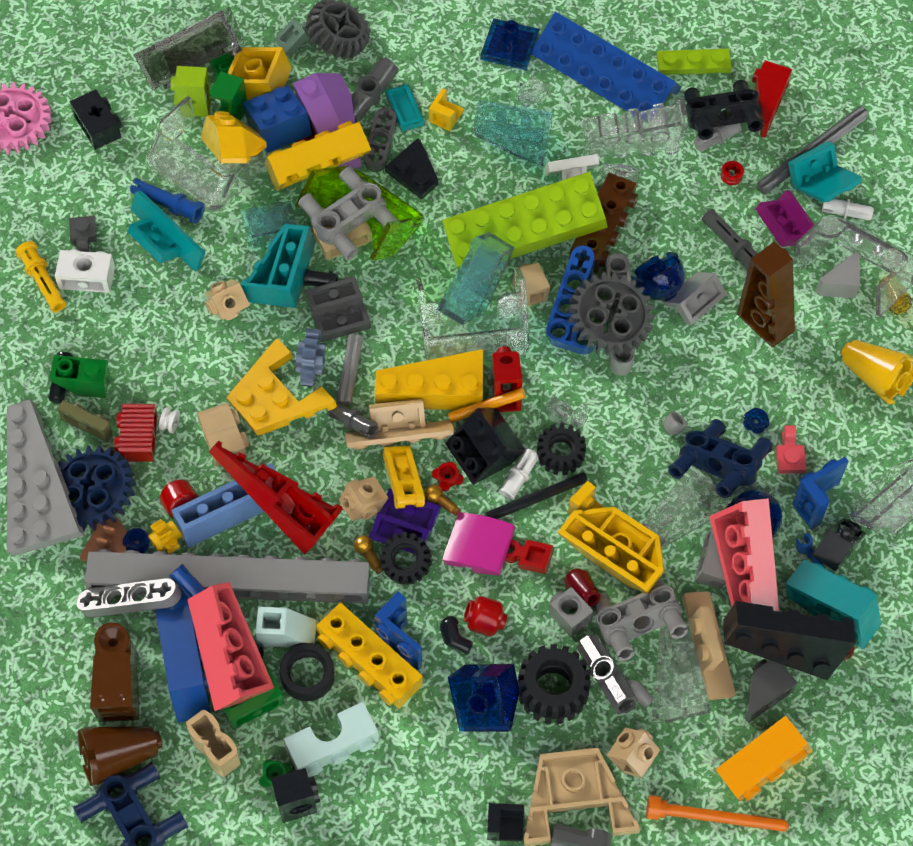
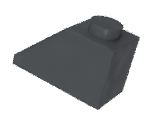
M763 659L752 668L753 673L749 681L745 719L748 723L794 692L797 682L782 664Z

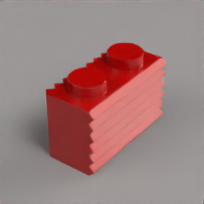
M123 403L122 412H117L116 424L117 428L120 429V436H115L114 450L119 452L123 459H126L128 462H154L158 417L155 404Z

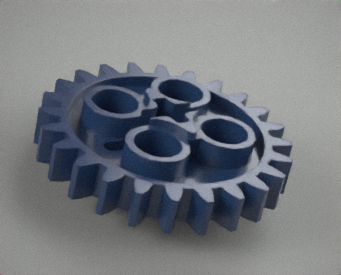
M98 445L95 452H93L90 446H87L86 453L83 454L79 449H76V457L74 458L67 454L68 462L65 464L59 461L58 464L69 491L68 497L70 502L73 498L79 496L76 501L71 502V505L77 512L78 516L76 519L79 526L85 531L87 525H89L95 531L98 523L102 526L107 525L106 520L108 519L114 523L117 522L115 514L124 515L125 512L122 506H131V502L127 497L135 496V492L131 488L136 485L135 480L132 478L135 474L129 468L128 461L123 459L119 452L115 454L110 447L104 452L101 445ZM85 472L83 476L78 477L80 473ZM111 474L108 479L103 480L106 475ZM105 499L103 503L97 505L100 500Z

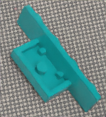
M141 190L137 191L131 211L140 221L129 224L127 232L159 263L180 257L194 271L199 270L205 256V251Z

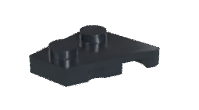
M418 138L385 166L387 174L421 200L439 185L438 177L421 140Z

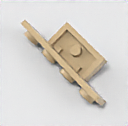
M420 398L369 405L370 420L378 423L377 434L373 438H367L358 431L345 433L347 448L364 449L368 445L390 446L400 441L416 443L425 438L445 439L449 435H454V428L450 420L425 423L423 399Z
M708 591L685 593L682 599L707 698L709 700L733 698L736 692L710 593Z

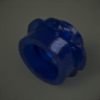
M753 408L744 415L743 425L748 431L751 430L753 433L759 434L764 432V429L769 426L768 415L763 409Z
M133 528L123 538V545L126 546V551L134 550L145 553L149 549L150 540L148 534L143 529Z

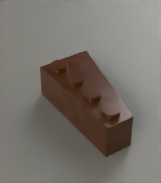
M775 242L751 258L737 310V315L772 348L795 331L793 258L786 249L781 248Z

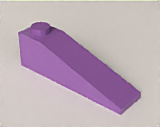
M314 73L293 83L296 97L307 111L309 122L316 135L326 130L329 133L336 131L339 125L348 121H352L353 124L355 123L351 92L340 73ZM360 157L335 167L334 169L338 177L349 166L354 171L361 168Z

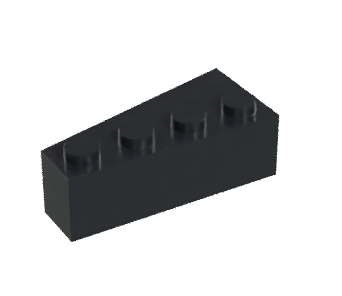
M736 601L723 619L724 644L827 681L856 644L853 619L842 618V621L829 619V615L817 614L816 617L800 615L798 610L789 609L788 611L779 612L774 611L772 606Z

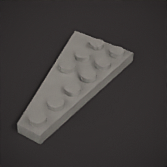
M30 399L7 406V553L12 556L85 536L82 527L79 526L76 519L78 516L77 512L69 500V491L59 464L53 457L51 451L53 448L44 433L45 427L37 405Z

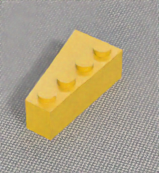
M352 121L345 122L339 125L336 131L331 133L328 130L315 135V139L307 142L301 140L292 144L291 148L283 151L280 149L268 154L264 164L275 190L279 191L369 154L371 148L360 122L354 124Z
M483 349L376 370L375 404L422 398L424 409L457 410L483 401Z

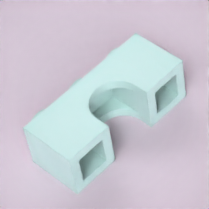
M364 702L337 713L341 733L332 741L319 740L314 735L310 726L284 738L285 748L295 769L306 768L308 777L315 776L323 770L322 767L332 762L334 765L346 761L349 758V754L355 751L365 752L372 749L376 745L375 742L379 741V734Z

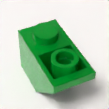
M54 355L49 379L51 382L78 396L106 398L110 377L108 360Z

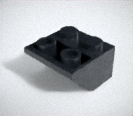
M477 408L454 435L445 442L473 485L510 466L525 451V448L497 408Z

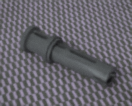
M714 209L708 210L703 215L702 221L732 250V257L735 260L739 259L745 265L746 271H748L751 258L758 254L752 248V243L749 240H743Z

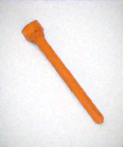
M648 796L646 819L659 820V818H665L666 815L782 832L789 829V823L783 819L667 804V800H661L660 796Z

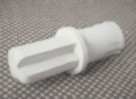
M833 199L829 202H823L821 212L844 216L843 219L849 216L871 220L874 208L850 203L851 199L847 201Z
M527 448L515 467L509 469L510 475L502 488L499 489V493L502 496L514 500L523 483L529 480L528 475L539 459L535 451Z

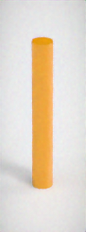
M519 388L448 413L450 421L455 422L470 417L477 408H497L526 398V393L523 388Z

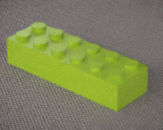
M590 171L442 220L455 265L460 275L608 228Z

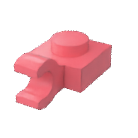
M795 425L784 426V431H782L783 445H777L775 449L778 474L805 473L804 445H796Z

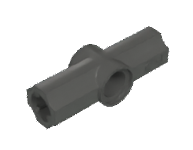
M386 57L384 59L380 58L369 74L362 76L358 80L357 89L351 95L355 123L360 122L371 106L376 105L380 101L382 92L398 73V67L392 60Z
M597 634L587 635L582 638L576 648L586 661L591 676L597 681L617 714L630 712L635 708L638 699L624 678L623 672L616 665Z

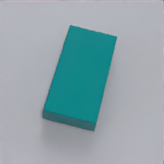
M408 84L385 90V96L391 109L396 113L397 123L401 132L425 125V121Z

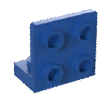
M846 457L838 461L832 459L823 466L822 470L816 473L813 471L809 472L800 479V485L795 492L796 495L792 505L811 530L818 527L822 522L829 505L826 491L840 484L849 462Z
M397 591L375 615L376 635L419 671L422 668V647L402 631L407 624V599Z

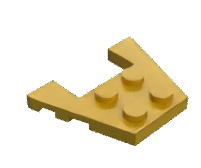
M278 338L273 341L226 397L230 405L237 410L240 417L257 436L290 425L289 421L303 416L307 419L315 416V412L326 408L330 411L337 407L335 400L322 386L298 401L273 374L276 369L293 359L291 352Z

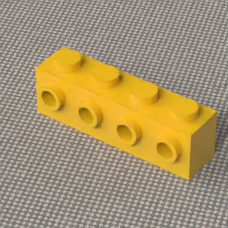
M341 602L316 625L319 643L325 649L329 650L332 648L339 654L337 658L346 668L349 669L352 666L358 671L359 679L366 686L370 687L373 685L380 691L378 695L387 705L391 706L394 704L400 709L423 686V676Z

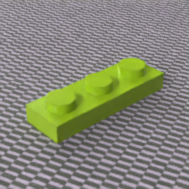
M729 48L657 51L656 54L658 72L664 75L731 73L732 69Z

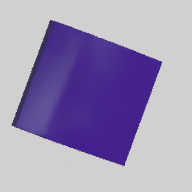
M389 488L387 493L388 499L376 516L369 538L386 544L385 541L388 538L392 539L394 534L401 535L402 532H407L408 534H416L427 544L439 516L441 506L425 501L424 507L415 508L414 505H406L405 508L396 509L392 489ZM401 549L403 551L416 555V553L412 549Z

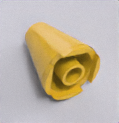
M859 340L846 343L841 351V356H843L842 362L887 404L896 403L892 399L898 393L902 397L913 382L912 355Z

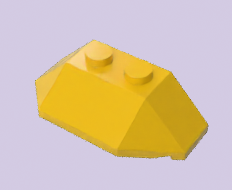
M217 111L214 112V115L206 116L201 139L220 163H247L251 157L256 156L267 147V142L256 130L230 115V113Z
M616 507L594 508L584 511L574 510L558 531V534L586 559L630 588L648 594L664 572L659 535Z

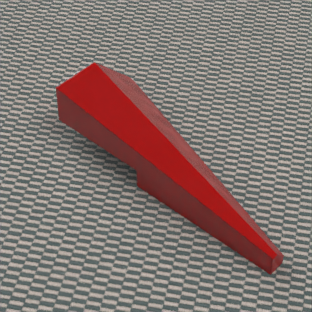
M220 441L209 451L304 555L316 544L343 510L339 504L332 506L321 500L322 495L316 492L311 495L298 488L299 483L264 464L257 466L245 460L247 455L241 452L234 454L222 447V442Z

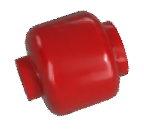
M175 480L169 482L162 489L160 503L168 515L174 519L172 509L198 498L199 495L188 481Z
M478 596L474 601L470 600L468 602L463 621L467 622V627L470 631L491 637L497 633L498 629H504L508 615L503 613L504 607L500 601Z

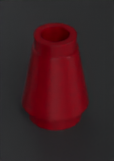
M575 568L568 572L565 577L566 590L572 587L588 606L596 605L600 601L601 595L588 571Z

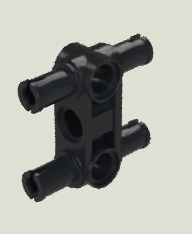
M745 80L734 82L732 86L734 88L733 92L700 97V92L697 88H688L684 92V98L687 101L685 109L688 115V126L691 129L697 130L698 137L702 140H708L714 135L713 127L745 122L751 132H758L763 128L758 92L749 89L748 83Z

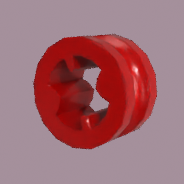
M736 161L724 163L720 174L721 180L727 185L739 184L743 178L744 167ZM729 170H733L735 176H730Z

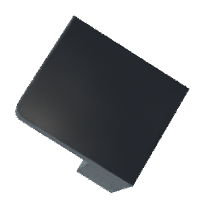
M489 803L487 840L521 842L523 840L524 805Z

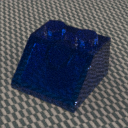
M465 664L448 676L460 732H509L512 729L520 692L514 664Z

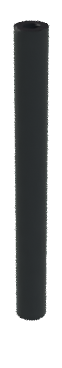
M584 472L487 511L485 516L495 519L502 518L585 484L588 478Z

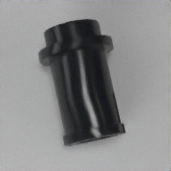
M306 269L304 285L318 287L338 281V274L333 273L332 270L320 272Z

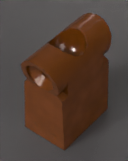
M115 622L105 623L99 627L94 638L95 655L93 657L90 708L99 722L140 720L137 650L124 626Z

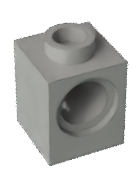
M572 587L565 592L559 591L551 598L549 615L570 638L592 622L594 611ZM570 607L576 612L574 614H566L562 609Z

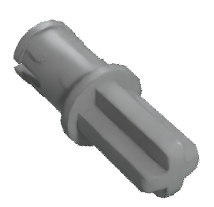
M740 123L713 127L714 135L708 140H702L697 137L694 140L695 148L702 152L718 143L722 145L726 139L741 133Z

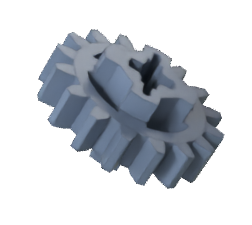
M307 328L304 341L299 340L295 363L296 372H301V386L314 387L317 374L323 375L326 343H320L321 331L318 329Z

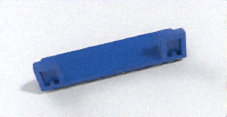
M556 11L531 51L533 56L648 124L653 123L670 93L672 92L677 95L682 88L676 81Z

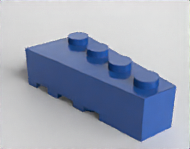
M185 593L181 594L180 600L174 606L155 609L169 694L178 723L188 721L202 710L211 713L207 693L209 686L202 667L203 661L187 600L189 597Z

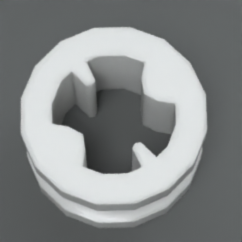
M164 408L159 420V430L165 431L168 429L169 433L174 434L180 421V411L175 410L171 412L170 408Z

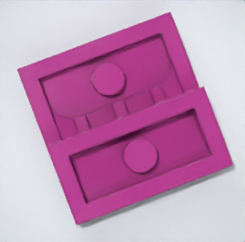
M459 512L442 560L446 565L471 568L474 573L499 576L516 527L511 523L495 518Z

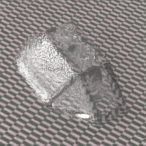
M913 459L890 467L852 499L850 513L852 522L871 531L898 534L913 521Z

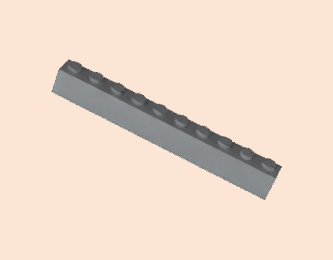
M100 549L97 552L88 551L84 579L86 589L165 578L171 579L169 575L183 564L205 589L212 585L230 582L236 599L368 604L370 568L369 562H364L360 559H350L347 562L336 561L332 558H322L320 560H308L304 557L280 559L277 556L252 558L249 555L224 557L216 553L208 556H197L189 552L181 553L180 555H169L162 551H156L153 554H142L134 550L116 553L107 549ZM147 591L141 592L139 595H147Z

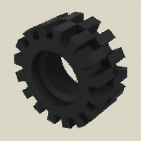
M560 423V428H556V424L551 425L550 430L545 428L543 435L540 434L537 442L539 464L541 467L545 465L547 472L551 469L554 470V475H558V471H562L563 475H567L569 470L571 473H574L576 467L580 468L582 461L585 459V438L581 436L579 429L574 432V426L570 424L568 429L564 428L565 423ZM557 442H564L571 447L572 452L566 457H559L552 453L551 447Z
M402 532L401 535L396 533L392 539L388 538L385 541L386 545L382 546V554L380 555L381 567L385 574L394 582L403 585L407 583L411 585L415 584V581L420 582L423 580L422 577L429 573V566L431 567L432 555L425 541L416 534H408L407 532ZM404 548L412 549L417 557L415 564L409 569L399 568L395 561L396 554Z

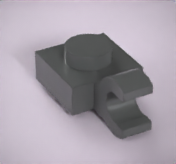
M95 216L69 218L71 244H77V250L81 252H90L89 243L97 242Z

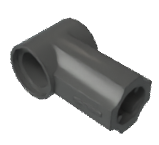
M555 824L551 846H611L613 836L609 832L591 828L585 831Z

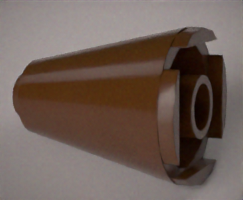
M152 726L84 727L78 730L80 755H83L85 763L83 769L89 785H99L109 776L119 775L158 755V749L162 748V739L159 731L154 732Z

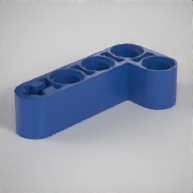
M578 246L572 251L546 328L547 338L551 345L582 355L593 352L595 345L593 344L591 347L586 348V345H580L576 342L581 332H572L576 324L568 321L572 314L563 313L560 311V308L565 304L572 305L570 299L572 295H575L576 289H571L568 286L571 281L578 280L583 283L586 279L590 282L595 268V257L592 249L587 246ZM586 257L587 261L583 262L581 272L579 271V261ZM557 328H562L566 331L559 338L552 335L553 330Z

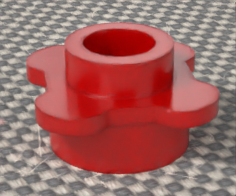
M454 462L443 463L432 471V477L438 481L439 487L444 492L449 491L450 487L454 485H461L464 481L463 475L459 474Z

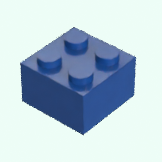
M288 85L243 102L249 127L256 130L267 142V147L264 149L266 153L312 135L307 111Z

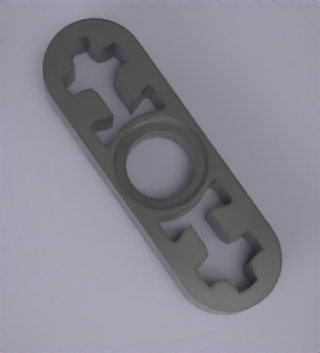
M382 108L374 115L368 138L371 151L369 154L364 155V165L371 172H380L387 165L397 125L396 113L392 109ZM384 118H389L386 122V129L382 128ZM384 137L387 139V142L377 144L374 142V139ZM375 151L379 152V160L373 163Z

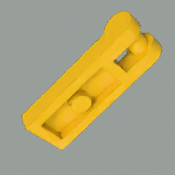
M383 447L382 455L394 495L395 508H405L406 505H414L415 508L424 507V492L411 447Z

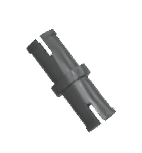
M336 402L337 407L329 411L331 418L343 423L345 428L350 431L356 430L367 438H373L378 432V423L364 417L357 409L351 410Z

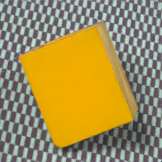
M442 88L429 107V122L451 131L464 109L448 102L447 90Z

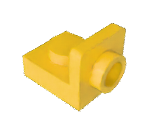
M589 481L570 498L569 515L574 510L584 511L594 508H605L594 498L596 487Z

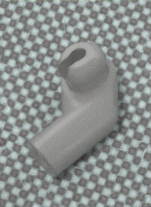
M626 679L638 702L646 708L654 700V697L638 681Z

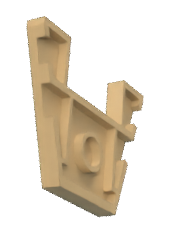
M599 748L540 754L524 836V846L551 844L547 813L604 806L608 807L612 836L639 833V824L631 814L624 796L622 797Z

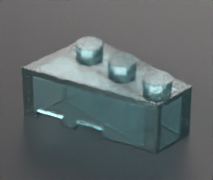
M479 100L474 120L475 136L543 169L552 129L553 112Z
M490 232L476 236L472 240L467 256L436 310L461 325L484 315L514 250V246Z

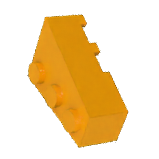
M785 715L715 770L738 800L741 801L745 798L749 801L761 792L760 787L768 782L773 783L785 773V770L800 763L813 751Z

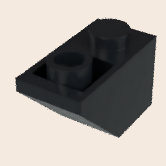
M843 518L829 528L812 556L833 571H837L867 533L861 530V525L856 521Z

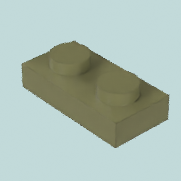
M64 400L57 408L62 421L105 442H108L112 436L109 421L100 414L93 415L87 412L83 406L77 403L70 404Z

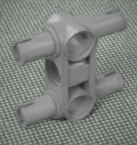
M351 166L345 168L339 175V178L351 190L350 193L326 209H323L310 193L304 195L298 202V205L311 218V225L317 231L318 238L322 242L334 245L346 260L352 259L359 251L346 234L370 218L375 217L387 233L393 231L399 225V220L387 209L386 200L381 196L380 188L376 184L363 181ZM365 198H372V199H374V200H373V201H367V200H365ZM331 225L333 226V228L327 229L323 226Z
M659 577L648 594L644 592L611 605L608 595L599 593L601 599L593 606L597 613L596 623L606 644L613 647L620 661H627L633 657L634 650L629 642L631 639L665 625L674 639L682 638L688 632V628L681 617L682 608L676 598L674 589L664 585L661 577Z

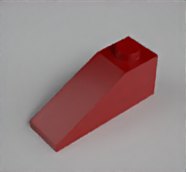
M764 60L761 69L756 68L752 78V82L755 83L754 90L759 94L760 117L763 120V128L760 130V135L766 138L789 85L793 70Z

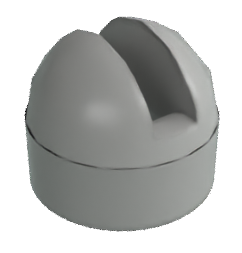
M671 411L665 418L663 427L669 434H679L687 427V422L680 414Z

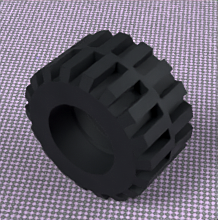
M551 644L550 649H546L545 645L538 648V653L534 650L528 654V660L524 658L521 663L517 684L519 702L524 704V710L527 714L531 711L534 713L533 719L539 721L540 717H544V723L551 724V719H556L557 724H562L565 717L570 721L574 719L576 712L580 714L584 704L586 705L591 685L590 669H586L587 663L584 659L579 661L580 654L575 650L573 653L568 652L569 647L563 645L562 649H557V644ZM557 673L564 676L569 681L571 687L563 694L551 695L544 692L538 686L537 680L545 674Z

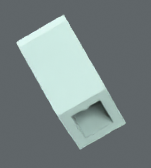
M258 607L256 623L257 643H262L266 647L288 648L304 643L315 644L317 620L288 608Z

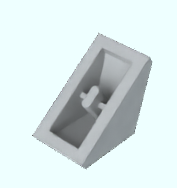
M854 252L819 279L815 293L819 296L856 298L860 287V255Z

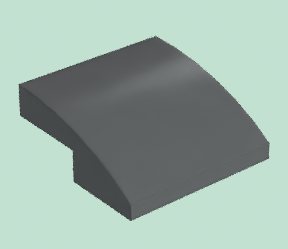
M355 276L305 290L316 329L321 331V342L371 328V322L363 304V297Z

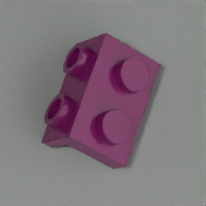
M790 190L784 191L778 200L760 202L755 209L781 247L804 243L816 228Z

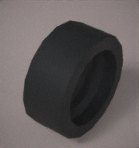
M304 643L292 647L284 654L280 663L282 685L292 698L300 701H314L322 698L331 689L334 682V663L330 654L323 647L313 643ZM302 658H315L322 663L324 676L318 684L311 687L298 686L292 681L290 676L292 665Z

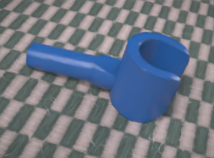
M804 534L806 545L801 544L796 539L795 547L800 554H806L813 563H818L825 567L822 562L812 556L814 550L812 549L813 538L811 535Z

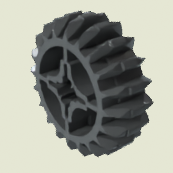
M322 0L319 3L317 2L307 16L305 27L308 29L307 36L312 38V44L318 45V50L323 49L326 51V56L332 54L335 59L341 56L343 60L348 57L353 59L364 50L369 42L371 29L368 28L369 21L364 20L365 14L359 13L358 7L353 8L350 6V2L346 4L342 0Z

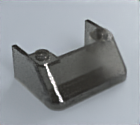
M229 6L133 55L153 91L162 85L164 89L171 87V77L176 75L177 66L199 67L225 53H228L229 57L242 51L241 46L245 43L235 16Z

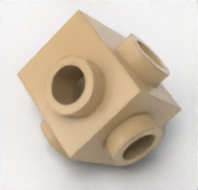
M233 279L227 282L219 281L210 287V291L205 293L208 299L205 305L212 316L216 315V317L222 320H231L240 314L239 311L250 306L240 283Z
M376 477L350 481L345 486L339 501L352 521L362 518L367 520L381 511L388 496Z
M624 728L607 756L624 774L642 778L647 769L652 765L660 749L652 741L653 736L646 730L641 728L638 730Z

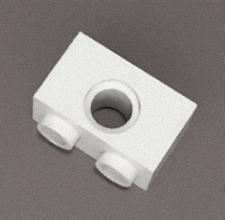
M76 249L69 251L60 250L55 273L58 288L110 293L115 270L112 254L102 251L94 253L81 252Z

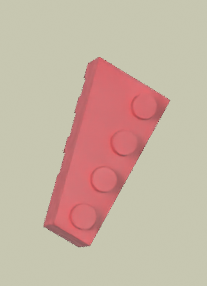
M769 498L742 501L709 516L731 606L736 601L772 606L774 611H779Z
M230 582L212 585L187 599L214 711L241 704L273 689V683Z

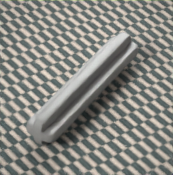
M353 333L348 336L337 402L344 406H350L352 403L363 342L361 335Z

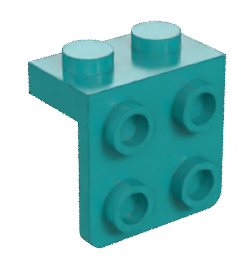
M829 141L788 162L793 189L820 202L832 201L834 197L845 191L852 190L862 182L860 175L838 166L834 143Z

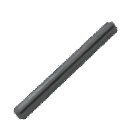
M863 106L857 107L758 181V191L762 194L770 192L790 177L789 161L827 141L835 143L866 120L869 114Z

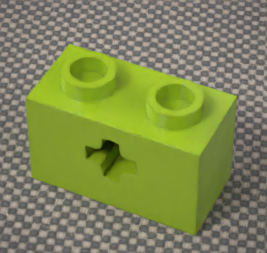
M177 66L176 75L171 77V91H175L174 106H178L179 115L206 117L209 115L212 99L209 95L210 84L207 67Z

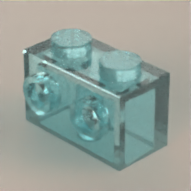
M291 201L276 202L272 205L259 208L252 207L248 210L240 211L248 249L268 246L284 224L297 225Z

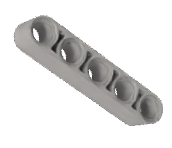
M619 253L609 256L605 270L608 279H611L615 272L618 280H621L626 275V283L630 284L629 259ZM615 295V300L610 308L607 330L613 319V313L620 298L619 295ZM623 304L626 310L632 311L629 305ZM615 327L617 332L625 333L622 328ZM633 346L630 353H627L623 348L620 356H617L615 350L611 351L609 367L614 374L623 376L630 373L634 361L635 347ZM618 358H623V359H625V360H627V361H619V360H617V359H618Z

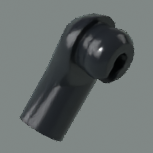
M447 616L440 623V631L444 643L468 655L473 642L460 636L457 618Z

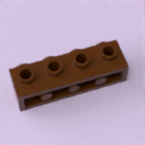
M608 173L598 193L608 228L577 237L570 249L569 259L576 247L587 246L592 249L595 257L593 273L597 274L601 266H606L607 259L610 256L608 250L610 246H616L620 236L618 230L620 227L624 228L628 221L629 213L627 211L629 207L634 208L637 203L639 194L635 193L636 182ZM586 257L579 261L580 268H582L583 262L587 261Z

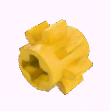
M160 519L150 526L153 533L148 535V538L157 551L165 550L170 555L180 548L178 540L183 537L173 521L165 523Z

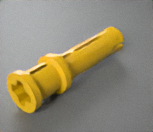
M33 241L22 243L15 250V254L24 263L26 274L34 278L53 313L64 309L67 304L47 272V262L44 258L40 257L37 251V244Z

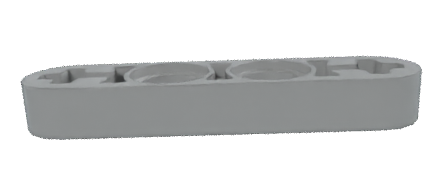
M167 578L97 587L83 591L78 596L76 605L87 617L162 609L177 604L181 598V590L173 580ZM147 591L146 597L137 602L136 597L141 592ZM116 595H122L118 603L110 605L111 600Z

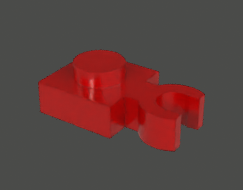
M511 540L509 548L515 550L512 553H507L506 562L515 563L519 561L520 569L541 574L547 573L554 553L553 545L526 540L525 545L520 546L517 541Z

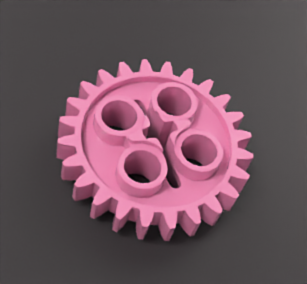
M15 82L12 83L10 88H7L4 83L2 84V89L0 90V152L2 149H5L7 155H9L11 149H15L18 154L20 153V147L30 150V143L38 145L37 137L45 139L44 131H50L49 123H52V113L47 98H43L41 91L36 93L33 86L27 90L24 83L19 88H16Z

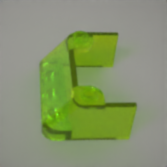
M349 166L312 170L296 206L302 208L298 205L299 200L304 195L310 193L323 209H326L350 193L349 187L339 178L340 173ZM352 167L363 181L376 184L380 188L381 196L386 200L387 209L398 219L397 221L387 222L385 228L375 217L366 221L372 231V239H374L371 244L374 250L370 258L372 260L392 257L420 227L424 216L373 179ZM365 198V200H367V201H373V200H374V199H372V198Z

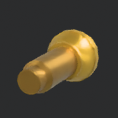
M432 485L426 489L424 493L426 501L441 506L455 516L459 514L460 508L444 496L439 486Z
M365 535L356 538L354 541L355 551L365 557L377 575L382 573V564L373 551L371 538Z

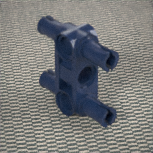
M714 419L704 431H692L685 436V445L680 449V456L668 466V472L673 478L681 479L691 467H695L722 478L715 486V491L720 497L727 499L738 486H749L755 483L757 472L762 467V460L773 450V444L769 439L760 437L751 449H747L723 440L719 437L726 432V426L722 421Z
M152 762L130 775L123 773L120 776H109L104 780L102 786L97 788L98 790L95 791V795L76 806H72L81 824L103 810H106V812L110 811L125 838L123 840L124 844L120 846H137L138 841L143 837L152 838L148 846H164L166 844L165 840L185 828H189L180 811L157 825L155 822L151 823L136 795L138 790L157 779H161ZM113 789H124L123 793L120 796H110V793Z

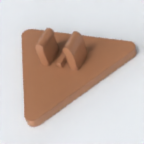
M116 517L117 522L115 523L110 519L106 520L107 525L102 526L98 523L96 530L80 555V560L87 561L88 551L97 552L100 549H107L116 553H125V551L134 550L141 553V549Z

